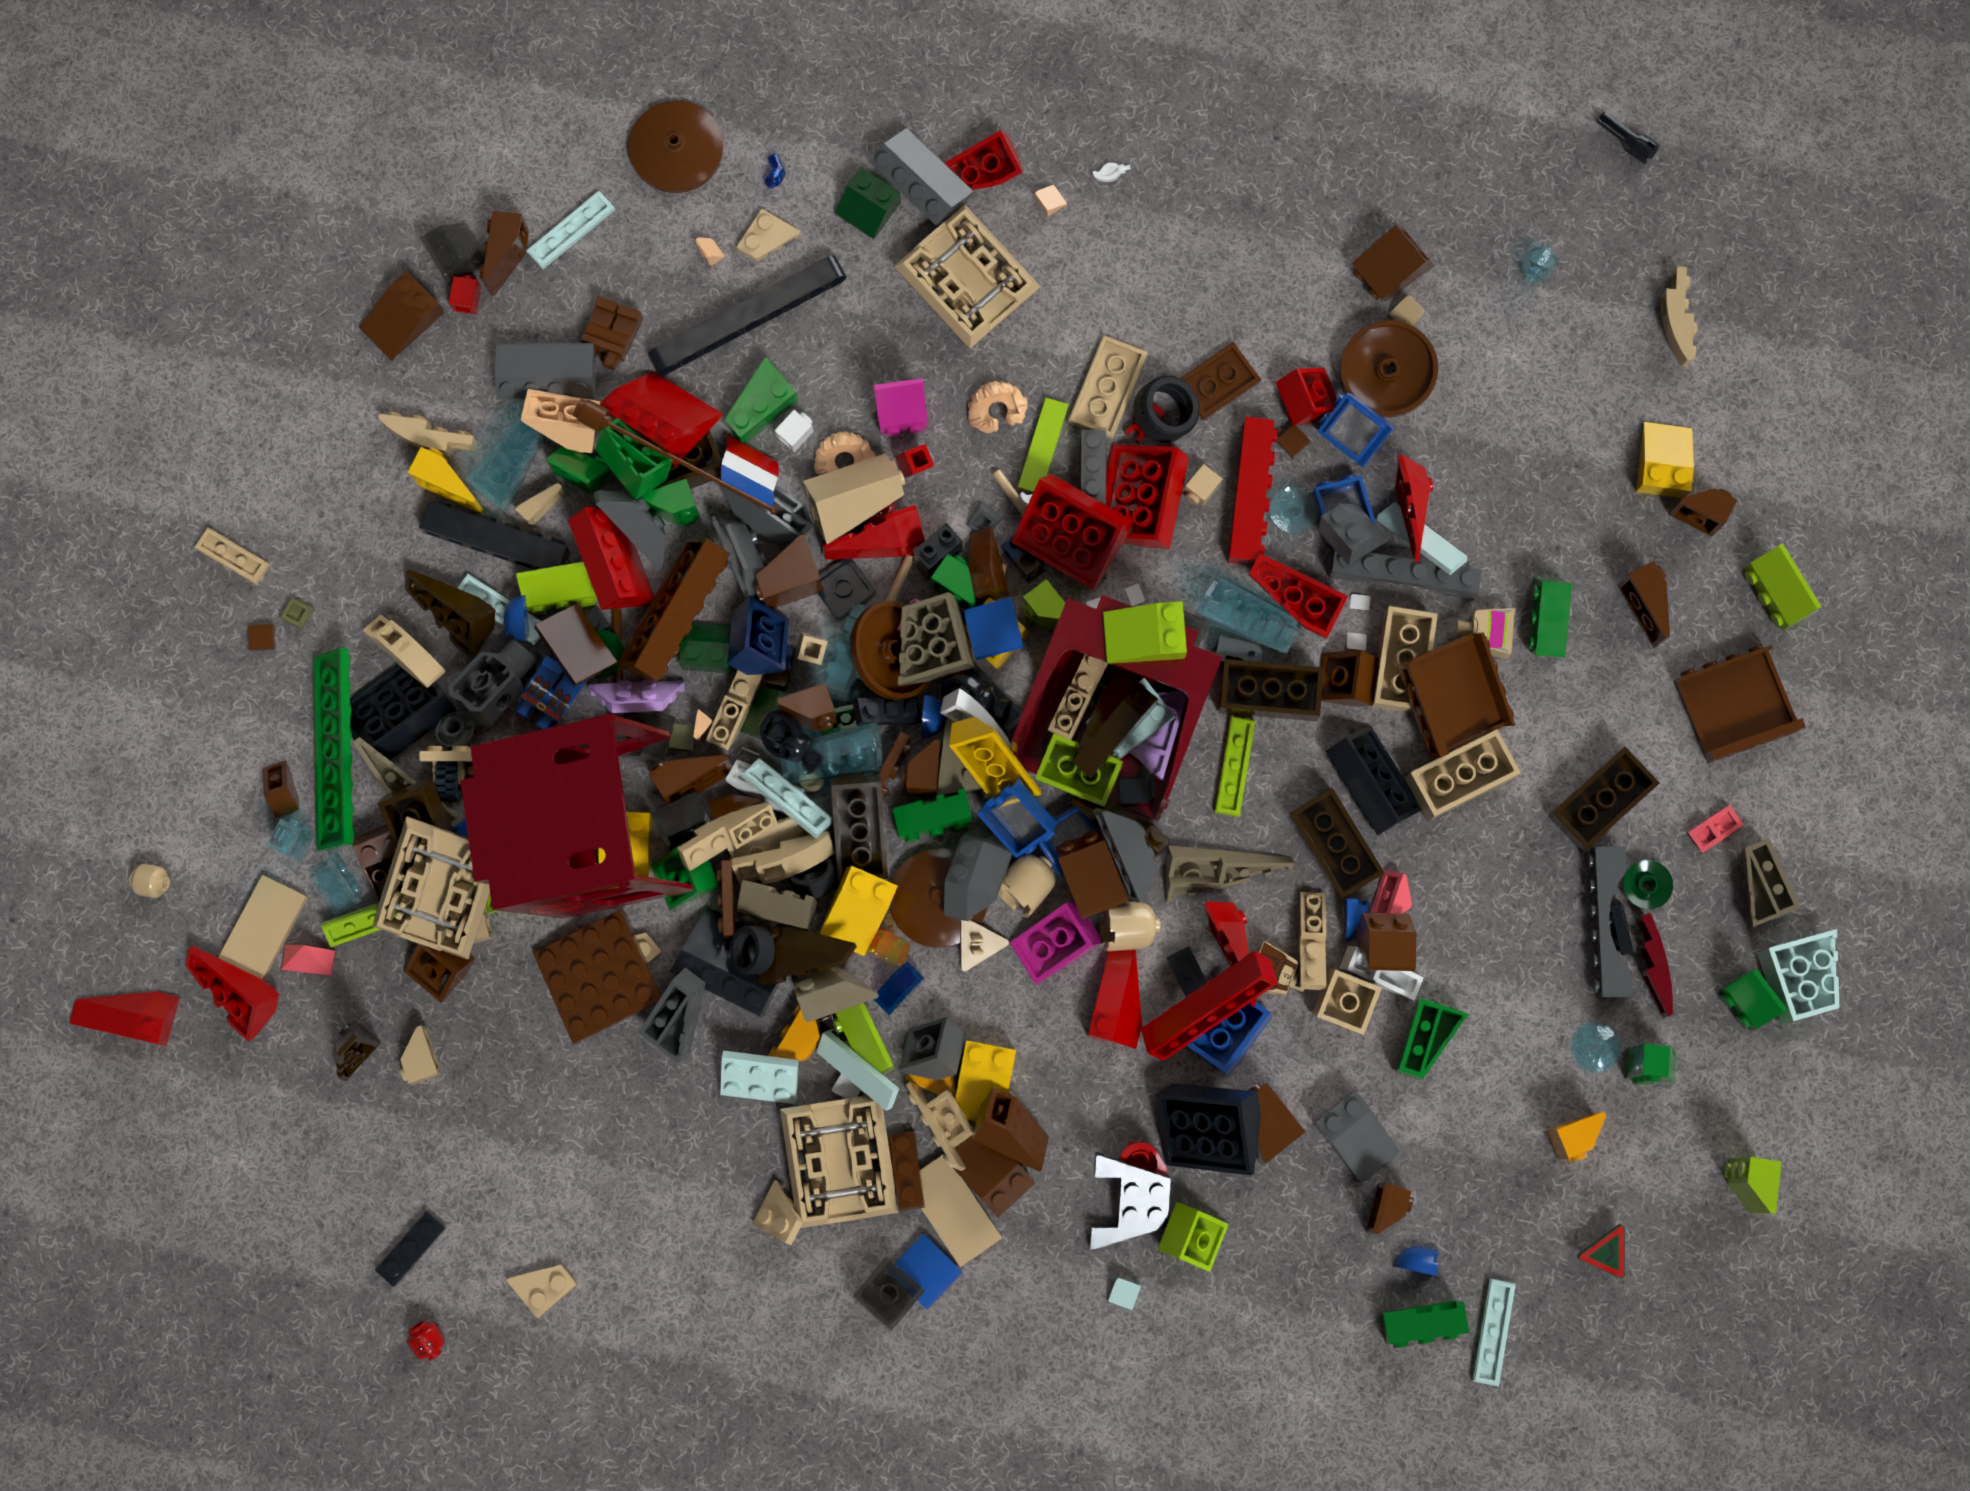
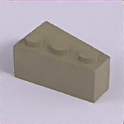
M946 719L937 795L944 794L949 796L957 794L958 789L965 788L966 794L984 791L950 748L952 723L955 722L951 719Z

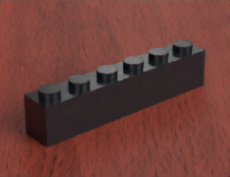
M438 500L437 503L428 502L419 525L420 530L424 534L533 570L565 565L570 553L565 542L560 539L551 538L550 541L542 538L543 535L536 531L529 530L526 533L520 531V527L514 524L506 523L502 525L496 523L497 520L490 516L483 515L482 518L475 516L473 511L466 508H460L459 511L451 508V504Z

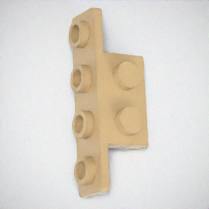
M909 1081L906 1084L909 1090L907 1095L914 1105H918L921 1110L919 1116L926 1126H930L933 1134H931L933 1141L944 1150V1160L950 1168L954 1167L963 1171L966 1169V1166L955 1147L972 1136L974 1131L950 1091L946 1090L928 1103L920 1087Z

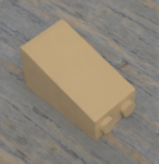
M886 454L803 481L813 521L826 544L844 535L904 495L902 487L905 485L904 476L901 471H898L895 461H890Z

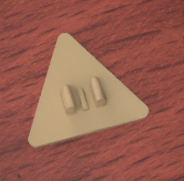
M961 920L962 971L971 969L1009 945V941L1006 938L976 922Z

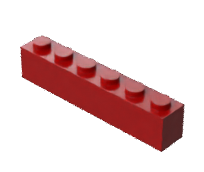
M1245 417L1243 423L1228 563L1253 566L1259 554L1264 555L1265 545H1261V538L1266 536L1268 522L1263 520L1264 512H1269L1270 498H1266L1267 489H1271L1273 475H1269V466H1274L1275 452L1271 451L1272 443H1276L1278 428H1274V420Z
M1253 951L1233 966L1228 967L1214 979L1209 980L1201 988L1190 993L1185 999L1171 1006L1166 1012L1152 1019L1150 1023L1141 1028L1147 1054L1162 1061L1166 1060L1277 985L1278 982L1271 960Z

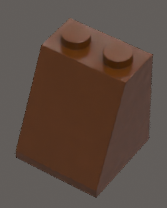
M1398 225L1390 229L1352 262V265L1356 268L1353 271L1361 282L1365 280L1369 284L1370 288L1368 291L1376 300L1380 298L1385 302L1435 266L1409 233Z
M799 535L756 575L758 583L754 584L760 602L766 603L772 609L815 595L818 591H824L805 535Z
M1101 829L1089 831L1082 837L1066 840L1055 847L1058 861L1082 919L1129 901L1126 887Z
M1258 1082L1249 1091H1258L1261 1120L1256 1156L1258 1162L1262 1165L1269 1162L1306 1131L1268 1083L1261 1086Z

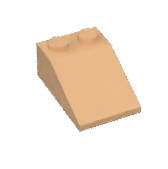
M532 389L527 390L521 416L523 423L566 449L592 453L596 431L579 423L577 418L573 417L576 405L584 398ZM591 400L598 405L601 403V401Z

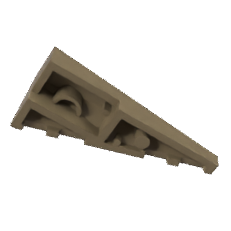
M360 737L352 742L386 794L417 784L414 779ZM442 802L452 828L463 821L461 816Z
M1168 845L1164 861L1166 902H1173L1174 896L1185 893L1189 897L1195 896L1196 890L1211 887L1214 891L1250 881L1249 876L1260 873L1267 877L1272 875L1271 871L1286 867L1288 871L1293 870L1294 861L1292 857Z

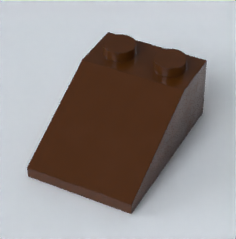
M406 271L387 288L359 326V329L393 361L441 317L444 311L439 303Z
M1655 561L1629 573L1617 585L1653 648L1658 647L1670 637L1666 575L1662 567L1657 566Z
M726 755L671 760L667 763L662 762L656 765L652 772L649 773V776L671 812L724 780L732 767Z
M972 1135L955 1147L966 1169L963 1171L954 1167L953 1169L999 1218L1036 1182L1016 1160L980 1144L972 1139Z

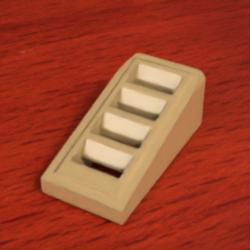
M556 483L514 509L530 526H533L565 495V491L559 483Z

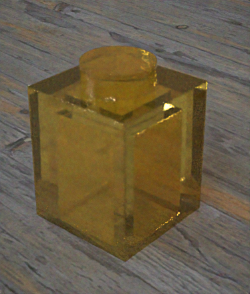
M877 930L866 953L891 966H901L909 957L911 943L886 930Z

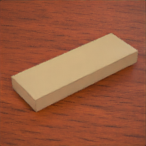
M208 527L194 547L255 585L259 583L270 566L269 563Z

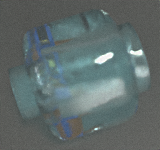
M1546 246L1532 248L1522 264L1524 275L1532 282L1548 281L1557 266V257L1554 251Z

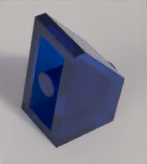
M906 960L877 991L878 998L873 1000L890 1016L925 979Z

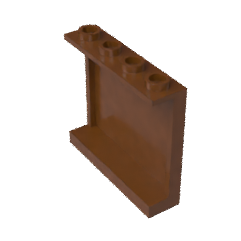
M1484 632L1470 633L1397 664L1429 757L1441 758L1448 755V751L1504 726L1515 725L1513 719L1514 712L1508 704L1506 689L1500 681L1498 665L1492 657L1490 642Z
M1762 644L1748 649L1749 653L1742 656L1739 652L1725 657V662L1719 664L1717 660L1702 665L1703 669L1696 672L1694 668L1681 672V677L1674 682L1707 764L1806 728L1802 718L1797 720L1769 653L1773 649L1772 645L1763 647Z

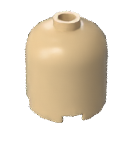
M1031 854L1019 856L1007 868L998 896L1012 910L1018 907L1024 911L1022 916L1029 918L1055 885V876L1050 869L1052 864L1043 856H1040V858Z
M1125 902L1105 910L1104 921H1099V932L1104 941L1101 945H1107L1104 951L1140 950L1152 945L1156 933L1160 932V919L1155 917L1153 909L1143 902Z

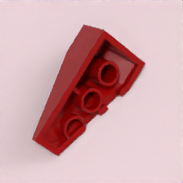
M1002 130L945 162L972 190L1003 185L1023 173L1019 155L1009 135Z
M1398 455L1395 491L1414 562H1419L1429 492H1433V481L1431 477L1427 476L1426 469L1404 455Z
M913 505L892 512L885 516L886 521L878 525L867 524L857 535L849 533L824 545V559L903 557L907 554L908 556H914L913 550L925 541L916 506Z
M1261 553L1249 573V576L1305 629L1326 639L1334 628L1348 599L1347 595Z
M1206 902L1204 907L1208 926L1231 967L1249 954L1245 924L1248 923L1242 909L1237 910L1232 902ZM1256 999L1250 1002L1251 1007L1256 1005Z
M194 946L188 948L185 964L187 969L202 989L209 988L215 999L213 1001L214 1005L217 1008L223 1006L229 1014L230 1018L227 1019V1022L248 1042L253 1040L276 1012L279 993L261 978Z
M1136 950L1108 951L1087 1037L1136 1049L1142 1028Z
M154 991L76 999L69 1024L167 1046L180 997Z

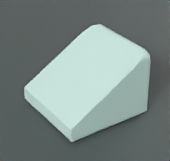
M1116 1277L1108 1302L1132 1310L1141 1286Z

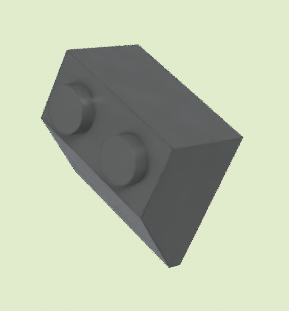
M1341 503L1321 515L1320 534L1348 565H1351L1388 541L1385 534L1358 504Z
M948 1017L909 1029L899 1071L933 1080L956 1075L966 1033Z

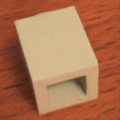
M1203 464L1185 486V497L1192 504H1200L1203 507L1221 486L1223 479Z
M800 632L794 656L799 660L822 665L828 641L822 637Z

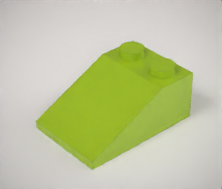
M1183 601L1153 603L1103 612L1107 664L1185 659L1187 649Z

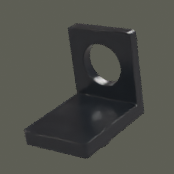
M1150 774L1149 778L1119 780L1120 804L1154 803V774Z

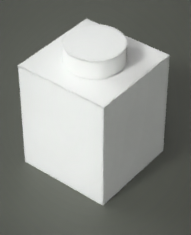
M793 410L775 430L776 438L795 452L814 432L811 425L812 420L803 412L798 414Z

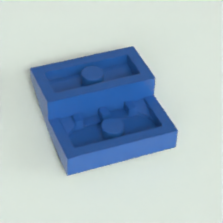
M1012 597L964 610L976 660L1024 648Z
M924 1233L888 1270L926 1309L963 1273Z

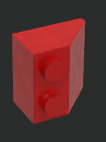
M1297 368L1275 382L1278 387L1279 396L1288 411L1287 415L1293 425H1307L1318 421L1326 413L1330 415L1335 409L1333 403L1337 397L1325 368Z

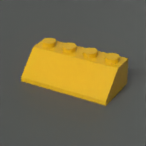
M976 717L952 723L949 746L989 798H992L1018 777H1020L1023 785L1034 797L1041 795L1039 787L993 727ZM1013 796L1001 806L1018 802L1019 799Z

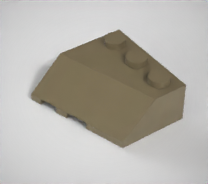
M948 592L902 607L899 686L928 682L975 667L956 596Z
M746 880L742 881L737 913L742 915V920L756 923L757 919L765 921V926L769 928L783 926L812 931L819 907L814 897L806 895L803 900L800 895L791 891L782 890L781 894H778L779 892L776 891V888Z
M841 965L823 971H818L817 968L806 972L805 976L799 978L795 974L791 975L796 997L806 1023L878 998L877 992Z

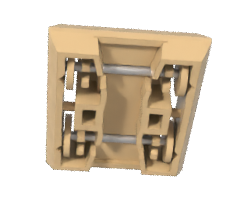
M966 205L943 222L894 266L969 349L1041 287ZM975 244H977V245H979V246H980L981 244H983L980 248H977V247L975 246ZM998 261L1003 265L1001 267L1002 273L997 269ZM932 287L939 293L940 296H938V295L935 293V291L932 289Z
M406 817L372 927L439 951L442 950L469 959L490 895L489 884L474 882L469 839L465 836ZM415 852H417L414 864L407 870L406 875H403L406 862L410 863ZM400 880L404 881L401 892L398 891ZM475 885L478 886L475 899H472L471 895ZM468 904L472 905L469 915L465 914Z
M866 1095L780 1109L795 1211L799 1213L803 1221L801 1228L899 1213L884 1111L879 1104ZM871 1106V1109H870V1108H866V1116H865V1109H864V1107ZM797 1117H801V1118H802L803 1131H802V1129H801L800 1120H799V1119L794 1120V1118H797ZM869 1136L870 1139L876 1136L878 1152L871 1153ZM804 1137L807 1151L805 1154L806 1163L800 1164L798 1149H804ZM879 1158L881 1174L878 1171L875 1172L874 1176L872 1159ZM808 1169L813 1194H811L809 1183H804L803 1185L801 1170ZM812 1201H814V1206H815V1212H816V1213H813V1203H812Z

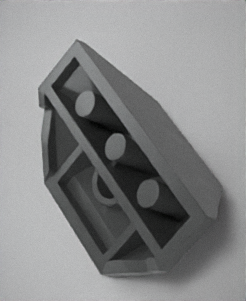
M777 485L774 488V506L777 507V513L774 515L770 514L771 511L722 486L734 515L773 543L794 541L799 535H806L814 526L805 505Z
M597 490L593 493L596 505L658 570L663 568L666 534L664 530L665 523L658 514L653 515L649 511L650 507L642 497L635 500L629 492Z
M717 513L709 514L724 550L730 553L728 560L745 599L749 596L756 599L757 593L754 584L758 583L756 575L768 563L763 552L758 553L755 548L758 540L754 531H748L745 524Z
M1099 808L1093 809L1092 811L1104 835L1129 898L1142 903L1145 901L1156 870L1153 860L1155 854L1144 839L1146 835L1144 828L1140 823Z
M975 826L961 837L945 880V917L969 921L973 918V915L979 913L997 899L1012 854L990 828Z

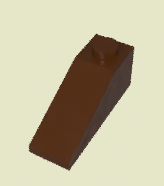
M992 527L970 536L969 573L975 597L985 602L989 597L995 601L1009 595Z

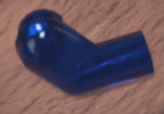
M776 153L767 158L772 170L765 178L764 183L770 189L775 188V186L778 187L786 176L785 168L779 155Z

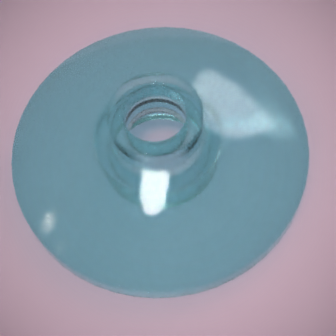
M1298 486L1286 487L1274 495L1270 503V517L1274 525L1281 531L1289 534H1300L1309 530L1316 522L1318 504L1315 497L1308 490ZM1296 509L1298 514L1291 516L1289 510Z
M1587 1023L1581 1026L1572 1037V1056L1576 1063L1587 1071L1595 1073L1607 1071L1618 1062L1622 1048L1619 1036L1610 1026L1604 1023ZM1596 1042H1599L1602 1045V1050L1600 1052L1596 1051L1594 1048V1044Z

